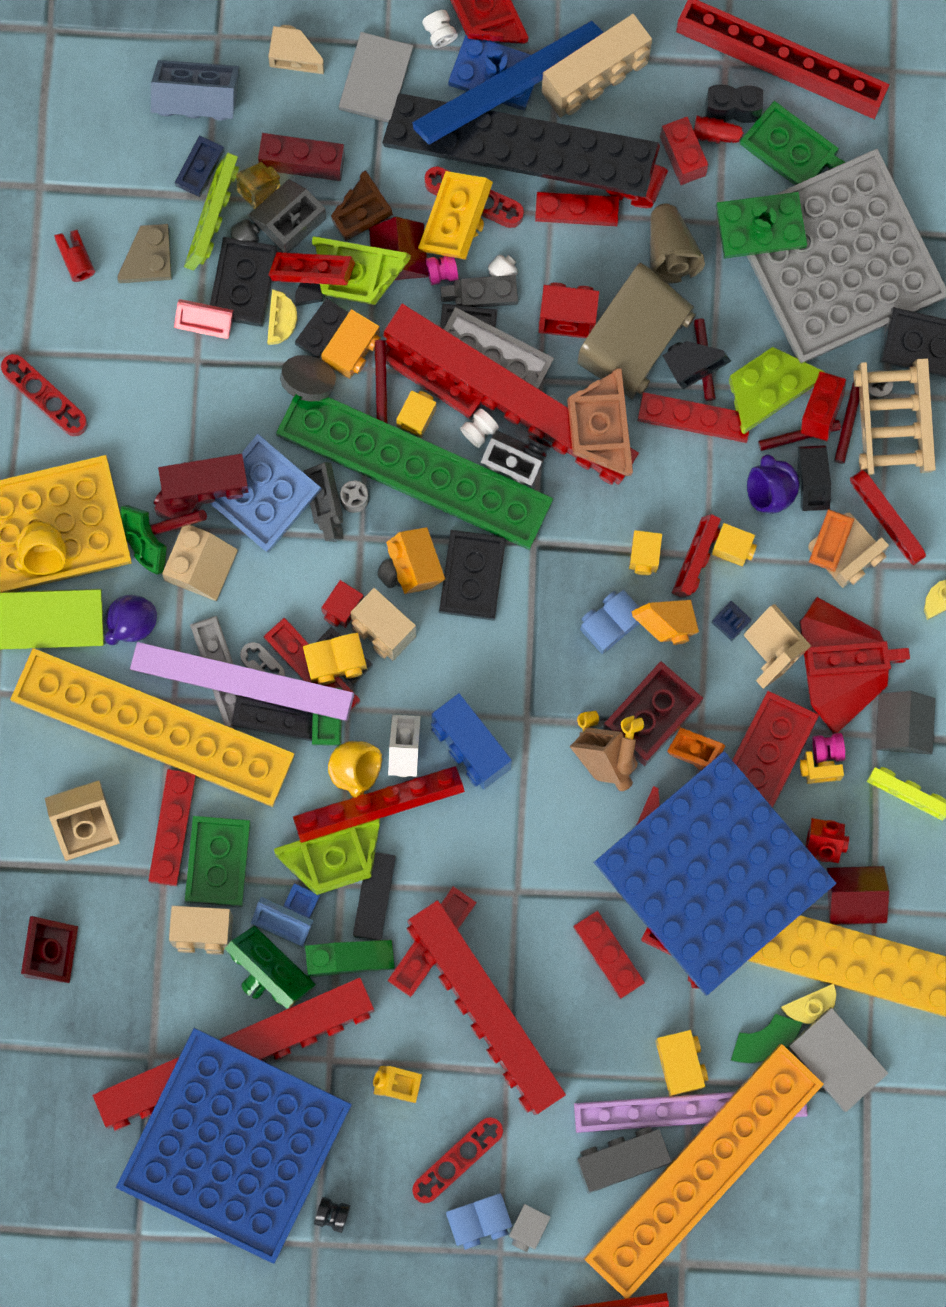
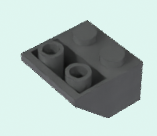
M288 179L248 216L283 252L289 253L326 220V209L306 188Z

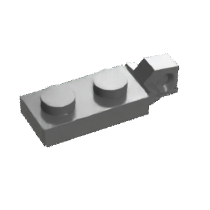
M516 275L465 278L455 280L454 285L440 287L441 302L455 301L456 305L469 307L518 304Z
M324 462L304 470L307 476L323 488L310 503L314 524H318L319 529L323 531L325 541L337 542L344 539L341 525L343 523V514L332 464Z

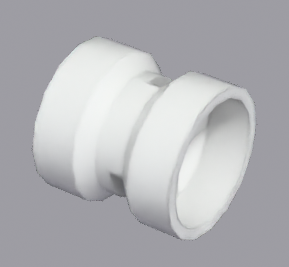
M446 10L433 12L422 21L425 30L431 34L430 41L435 48L446 46L458 37L455 28L449 24L450 17Z
M479 409L474 414L472 422H465L460 427L463 435L477 448H480L485 443V436L494 434L499 429L495 420L483 409Z

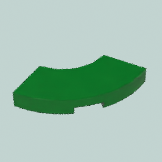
M129 505L121 506V520L126 540L129 541L135 553L134 557L147 570L157 575L162 574L165 566L167 546L159 542L152 533L149 524V512Z
M775 1014L770 1024L762 1031L751 1034L739 1032L730 1061L737 1063L765 1061L779 1044H783L788 1048V1045L797 1037L803 1022Z

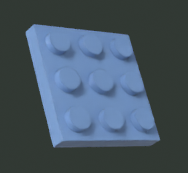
M257 434L242 452L249 493H244L243 497L230 500L227 497L215 498L216 501L210 504L263 550L269 553L323 488L262 436Z

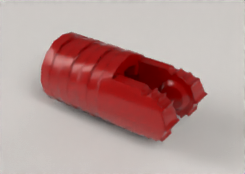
M696 115L694 133L700 141L715 142L717 144L720 142L737 143L744 133L740 125L723 122V119L718 120L716 118Z
M78 230L70 231L72 248L69 247L63 233L54 235L72 281L80 282L93 276L95 270Z

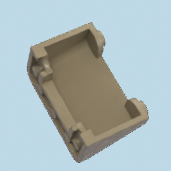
M640 262L584 341L579 351L577 364L600 379L621 368L624 394L633 400L637 393L642 395L650 383V380L647 379L649 371L677 330H680L683 326L688 328L696 316L693 313L694 306L650 268Z

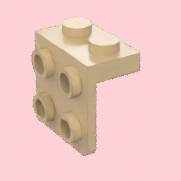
M851 513L843 514L854 518V522L836 571L833 572L826 569L842 588L850 582L854 585L866 575L864 570L871 564L873 567L879 565L887 557L885 552L889 547L882 537L876 542ZM817 537L813 539L808 545V549L811 553L815 546Z

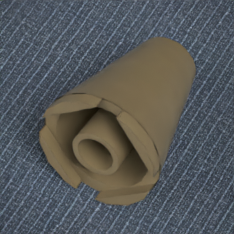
M667 203L660 204L651 212L650 269L666 283L682 282L681 277L689 274L690 278L703 270L705 266L704 256L678 209Z

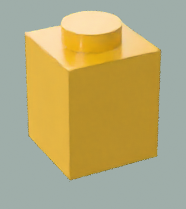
M411 390L396 419L397 427L422 439L436 411L434 398L426 392L419 391L416 393Z
M723 523L711 555L743 567L745 560L751 561L757 545L752 543L755 535Z
M634 530L629 569L635 570V573L639 575H651V572L657 573L662 541L661 533Z

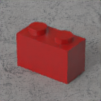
M688 117L663 125L660 139L680 185L705 177L708 162Z
M822 371L819 372L802 417L801 434L828 441L845 395V378Z

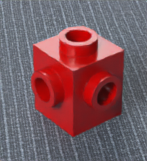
M811 818L805 847L819 861L839 863L841 852L847 853L849 836H845V824L833 820Z

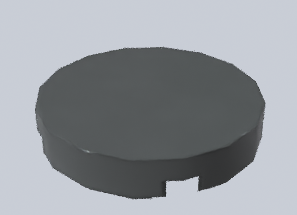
M297 355L289 358L283 364L280 381L282 387L295 397V394L302 396V400L320 401L328 398L335 386L336 376L334 370L323 360L309 355Z

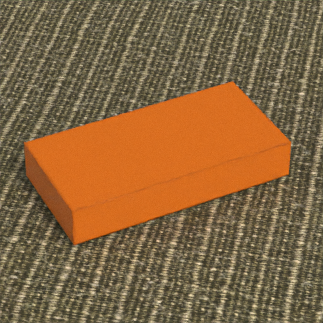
M828 509L809 563L835 572L854 518Z

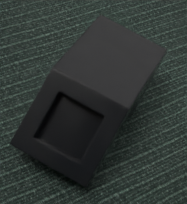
M826 445L798 447L797 473L801 479L800 507L802 511L830 509L831 479Z

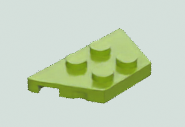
M312 237V244L316 247L317 254L352 256L355 262L348 285L320 284L322 294L328 297L376 305L411 258V255L404 252Z
M772 347L731 374L729 384L731 392L735 396L734 404L736 411L739 412L741 432L743 434L747 433L812 389L819 372L825 371L806 362L800 363L797 358Z
M380 819L303 843L299 840L274 848L275 856L316 895L371 878L380 829Z

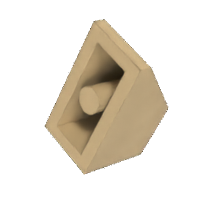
M291 25L273 26L268 56L270 67L324 74L323 58L301 30Z

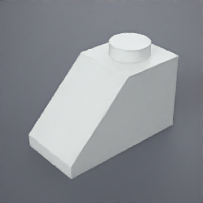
M392 715L388 775L417 777L421 716Z

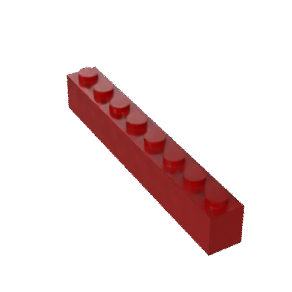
M687 0L678 19L677 33L874 120L890 85L699 0Z
M435 901L408 919L407 922L410 926L406 929L415 943L417 941L421 942L425 948L422 954L431 967L436 965L441 972V975L438 976L440 982L447 991L452 989L458 998L454 1003L463 1016L468 1014L473 1021L470 1027L479 1040L484 1038L489 1045V1048L486 1049L488 1055L495 1064L500 1062L506 1071L502 1076L511 1089L516 1087L521 1094L518 1100L527 1113L532 1111L534 1115H537L566 1096L439 901Z

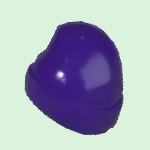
M769 454L762 456L760 465L753 467L748 475L747 493L751 505L757 511L774 514L787 509L795 501L799 492V477L793 466L786 461H777Z
M125 595L113 601L106 612V624L109 630L105 635L106 642L109 645H116L120 640L124 642H138L151 634L157 621L156 608L151 601L138 595Z

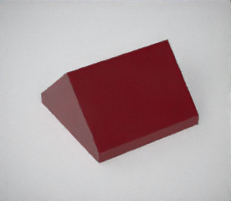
M393 217L369 228L371 247L399 251L411 255L409 262L395 280L428 277L427 254L418 248L424 233V223Z
M884 866L826 868L827 873L837 883L828 891L830 924L887 923L889 886Z
M30 916L21 974L25 978L70 983L78 926Z

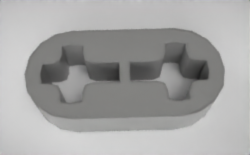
M251 642L244 645L241 649V661L246 668L265 672L263 669L267 667L271 672L277 670L279 671L278 675L285 676L283 667L259 643ZM249 650L252 652L260 651L258 657L263 662L261 665L255 660L247 661L249 658L247 652Z

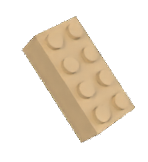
M632 14L544 71L541 93L560 118L565 114L572 115L588 99L592 101L598 98L604 92L603 89L609 85L616 86L632 70L639 71L645 67L650 56L652 38L636 16Z

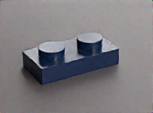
M199 135L175 181V186L200 197L224 152V147Z

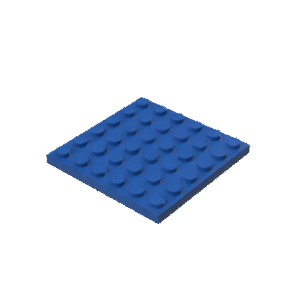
M725 751L593 862L705 996L710 994L837 884Z
M194 1027L116 1188L275 1264L352 1104Z

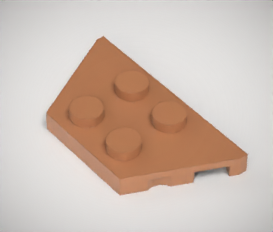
M620 368L614 370L603 379L593 382L584 390L569 396L567 403L573 454L625 476H631L633 469L622 369Z

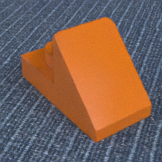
M680 727L667 752L672 757L693 764L701 771L723 752L725 745Z

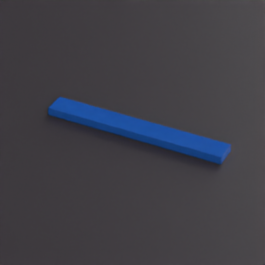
M593 21L588 22L412 122L413 129L430 145L542 81L544 71L604 32Z

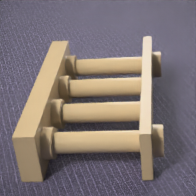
M928 359L915 360L913 367H909V370L867 372V362L860 363L857 366L858 370L853 372L854 386L859 387L863 443V453L859 454L860 470H864L869 476H872L874 474V467L915 464L916 467H920V473L935 471ZM910 381V383H914L915 394H912L911 397L869 400L868 383ZM912 409V411H916L917 422H913V425L871 428L870 411ZM910 436L918 439V450H915V453L873 455L872 439Z

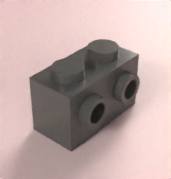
M496 430L487 446L481 463L495 472H502L511 476L513 480L521 484L532 486L544 459L534 457L525 452L523 446L527 445L526 443Z

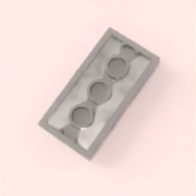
M456 307L444 328L445 331L539 389L554 360L553 357Z

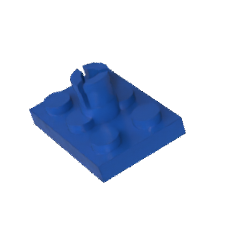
M465 35L450 75L448 86L467 92L529 57L530 54L492 41L468 39L467 35ZM535 85L502 104L525 111Z

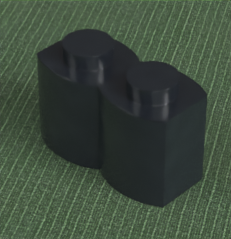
M714 85L708 88L705 117L718 120L723 119V122L734 119L742 123L756 122L761 117L763 89L756 86H741L735 89L729 85Z

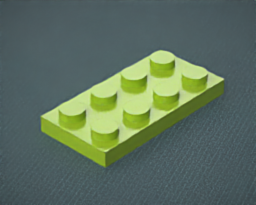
M227 153L216 167L183 266L187 269L194 271L199 264L203 265L206 258H209L214 243L210 242V240L220 228L222 217L218 215L229 201L231 192L227 191V189H229L231 182L235 181L239 167L235 165L238 156Z

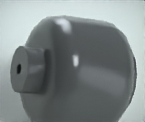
M244 219L232 226L231 237L233 239L259 242L258 233H260V229L255 223L252 224L250 220Z
M392 558L382 562L377 574L379 579L388 588H393L396 585L400 587L401 584L398 582Z

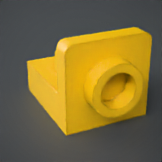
M807 751L804 754V759L800 760L801 776H806L807 784L841 781L844 776L843 764L835 765L834 761L820 762L818 767H814L812 751Z
M380 1066L373 1079L374 1094L416 1103L422 1074L392 1066Z

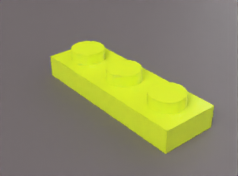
M875 767L871 771L866 782L942 821L946 818V799L935 793H932L930 796L920 791V785L910 780L903 782L895 778L896 774L885 767H880V769Z

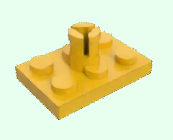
M445 171L418 248L427 253L466 260L473 237L479 235L476 229L480 232L483 230L484 222L481 215L493 182L485 177Z

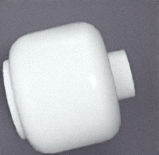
M497 255L488 266L489 274L492 277L517 275L518 269L514 266L516 261L509 255L507 257Z

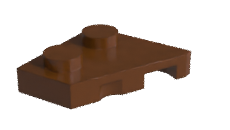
M365 170L361 173L360 180L353 190L350 189L347 192L343 203L334 210L331 219L346 242L393 215V212Z

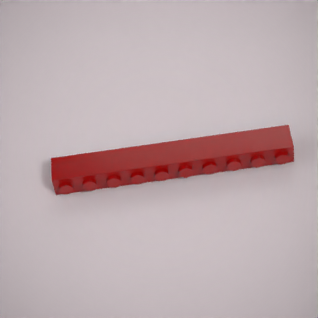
M403 303L400 305L384 330L383 337L386 338L385 342L398 351L401 348L410 353L409 357L414 362L422 366L426 363L434 368L433 373L441 379L447 380L450 378L458 383L456 387L467 395L473 393L481 398L480 402L491 410L497 408L504 412V418L515 425L521 423L529 428L527 432L530 435L553 443L551 447L555 451L563 455L569 453L576 458L575 462L582 468L589 470L591 467L599 472V478L610 485H613L614 482L618 485L621 483L625 475L573 454L569 412L566 406ZM630 447L633 464L639 452Z
M359 977L219 1040L263 1061L273 1056L275 1060H279L290 1055V1049L298 1045H301L302 1049L318 1042L316 1038L327 1033L331 1037L344 1031L343 1025L354 1021L355 1025L371 1019L370 1014L374 1012V1008ZM179 1057L93 1094L92 1096L107 1129L113 1127L114 1131H118L131 1125L129 1120L139 1115L141 1119L150 1117Z

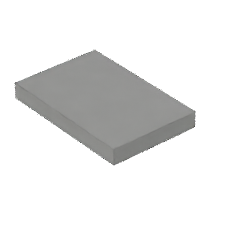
M361 32L340 100L339 110L389 122L398 93H401L413 52V45Z
M832 1008L826 1010L788 1045V1048L801 1063L824 1084L822 1087L844 1112H847L888 1074Z

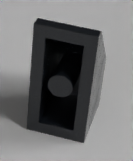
M688 341L684 343L678 342L670 346L667 350L668 352L662 355L675 380L683 389L731 362L730 357L724 350Z

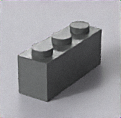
M650 1126L634 1132L636 1138L625 1141L623 1136L607 1142L609 1147L598 1151L595 1146L580 1152L581 1158H578L576 1163L587 1193L598 1191L670 1164L672 1161L660 1129L652 1131Z

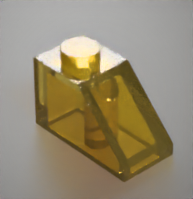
M260 162L240 171L236 175L237 192L255 209L280 187V176L271 166L267 168Z

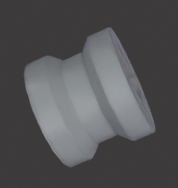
M880 382L883 385L868 383L869 400L887 399L892 391L893 382Z
M356 480L349 481L341 488V504L344 509L352 513H358L365 509L369 500L368 490L363 483Z

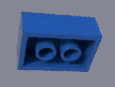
M460 693L432 713V733L440 742L446 741L449 745L450 750L448 752L458 765L461 762L464 764L467 770L466 776L475 787L480 785L485 790L511 770L512 759Z

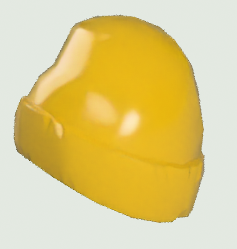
M46 522L31 523L23 528L16 542L18 556L14 561L15 567L37 575H47L62 570L66 562V547L58 529Z
M347 741L337 746L331 753L328 762V773L332 783L337 788L348 790L353 798L363 795L366 790H369L374 785L379 775L382 754L376 746L364 741Z

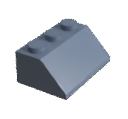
M158 60L151 81V113H158L161 116L185 115L188 118L213 117V119L219 121L227 120L228 118L233 119L237 100L239 66Z

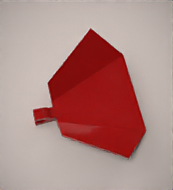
M818 597L814 599L799 622L801 635L811 645L804 653L811 706L833 734L838 733L888 686V674L891 669L890 663H905L906 660H909V648L888 650L887 641L883 640L880 631Z

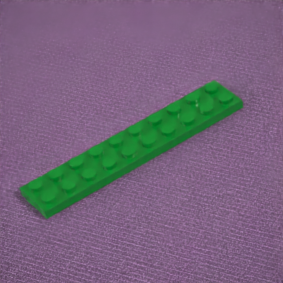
M295 394L276 432V436L492 534L506 538V540L528 550L531 549L553 502L552 497L330 397L320 401L302 400V396Z

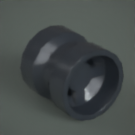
M322 1197L314 1225L321 1227L327 1225L332 1227L333 1231L342 1233L351 1205L345 1203L338 1205L333 1203L331 1199ZM331 1209H333L331 1219L328 1220Z

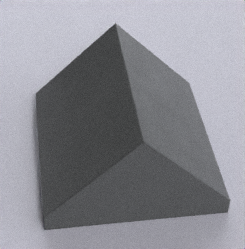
M914 691L879 694L875 750L932 755L935 698Z

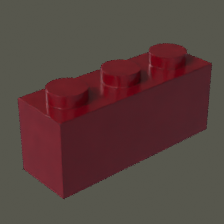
M262 133L258 155L259 169L341 181L345 158L344 144Z
M242 453L158 467L163 501L165 506H171L172 509L186 507L187 503L198 501L199 504H208L215 502V498L227 497L230 500L243 497L244 493H249Z

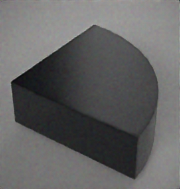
M300 283L295 294L296 306L323 302L320 284Z

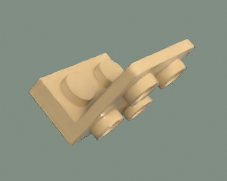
M775 604L771 605L744 633L745 638L767 662L761 668L763 674L756 680L763 689L784 675L811 647Z

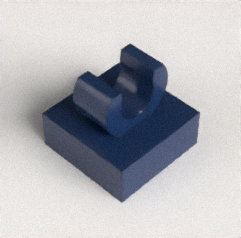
M730 601L711 623L733 641L752 619L734 602Z

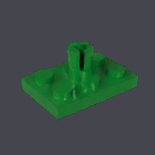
M799 192L716 203L724 259L807 247Z
M255 925L233 939L225 947L232 960L242 965L250 973L248 978L241 983V987L248 996L252 994L254 999H259L267 989L278 1004L288 1009L310 993L316 986Z

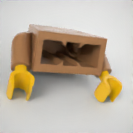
M587 711L579 714L577 722L582 728V732H580V736L571 744L570 748L594 779L601 782L614 783L619 791L629 789L633 784L629 775L637 768L638 764L634 757L636 744L634 733L643 730V719H634V716L623 719L621 721V728L625 733L624 737L622 732L590 728L599 723L597 711Z

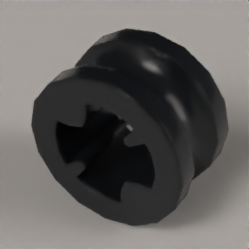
M529 435L527 438L529 443L523 446V450L534 457L546 459L547 455L545 452L550 450L551 445L536 436Z

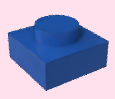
M294 883L283 907L310 919L320 899V895H316L314 892Z

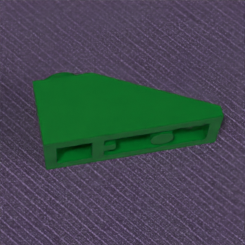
M392 940L336 942L305 946L309 978L395 969Z

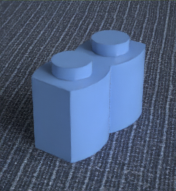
M625 590L618 594L613 591L602 601L604 606L597 612L595 609H592L581 619L583 624L580 630L601 654L608 651L640 624L632 616L631 612L639 608V606Z
M501 1193L446 1212L456 1245H463L464 1250L480 1245V1238L491 1235L492 1240L509 1235L507 1229L512 1228Z

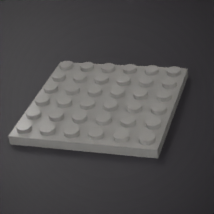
M878 149L777 193L799 192L807 241L806 248L747 256L800 363L808 362L887 326L891 308L893 307L917 312L946 299V286Z

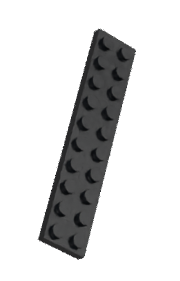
M398 93L382 142L384 147L645 198L660 149L659 142L491 110L429 145L413 129L412 122L447 102Z

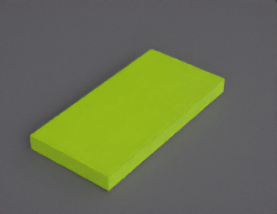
M102 589L0 592V650L104 646Z

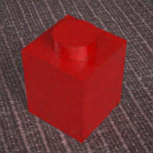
M340 580L321 607L322 614L325 615L324 620L334 627H338L340 624L346 628L351 621V611L362 601L364 595Z

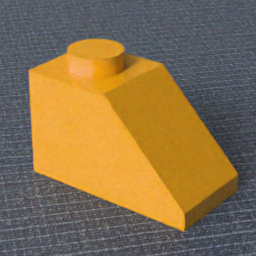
M691 600L652 602L631 611L632 616L660 642L672 641L673 645L683 644L689 641L690 636L699 632Z

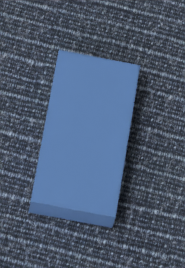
M261 897L251 924L303 947L314 920Z

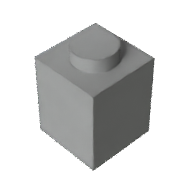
M524 1204L508 1236L514 1239L511 1245L525 1252L528 1251L529 1247L535 1250L551 1217Z

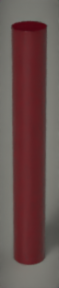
M703 318L695 319L697 344L708 346L705 320ZM711 373L702 378L705 401L716 399Z
M375 340L376 417L378 420L388 424L386 340Z
M854 382L852 383L834 461L840 464H844L860 401L859 387H855Z
M839 419L835 420L831 432L841 430ZM800 429L759 440L758 445L760 451H765L813 437L801 434Z
M202 509L151 524L150 527L152 533L157 535L205 521L207 513Z

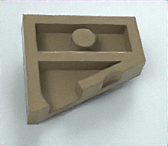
M168 224L140 226L117 276L118 283L172 280Z

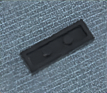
M236 697L231 726L312 741L313 713Z
M375 852L371 878L362 880L353 930L354 937L377 941L382 939L396 860L395 855Z

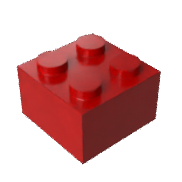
M557 282L544 285L538 333L587 338L596 325L599 291L594 290L590 286L569 288L565 284Z

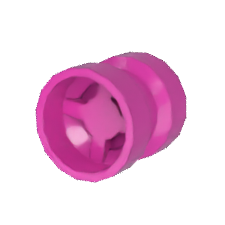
M443 256L440 259L435 257L426 258L431 285L440 284L442 280H449L451 282L459 279L455 258Z
M842 733L832 734L831 737L813 736L812 746L816 764L832 759L835 762L845 761V744Z

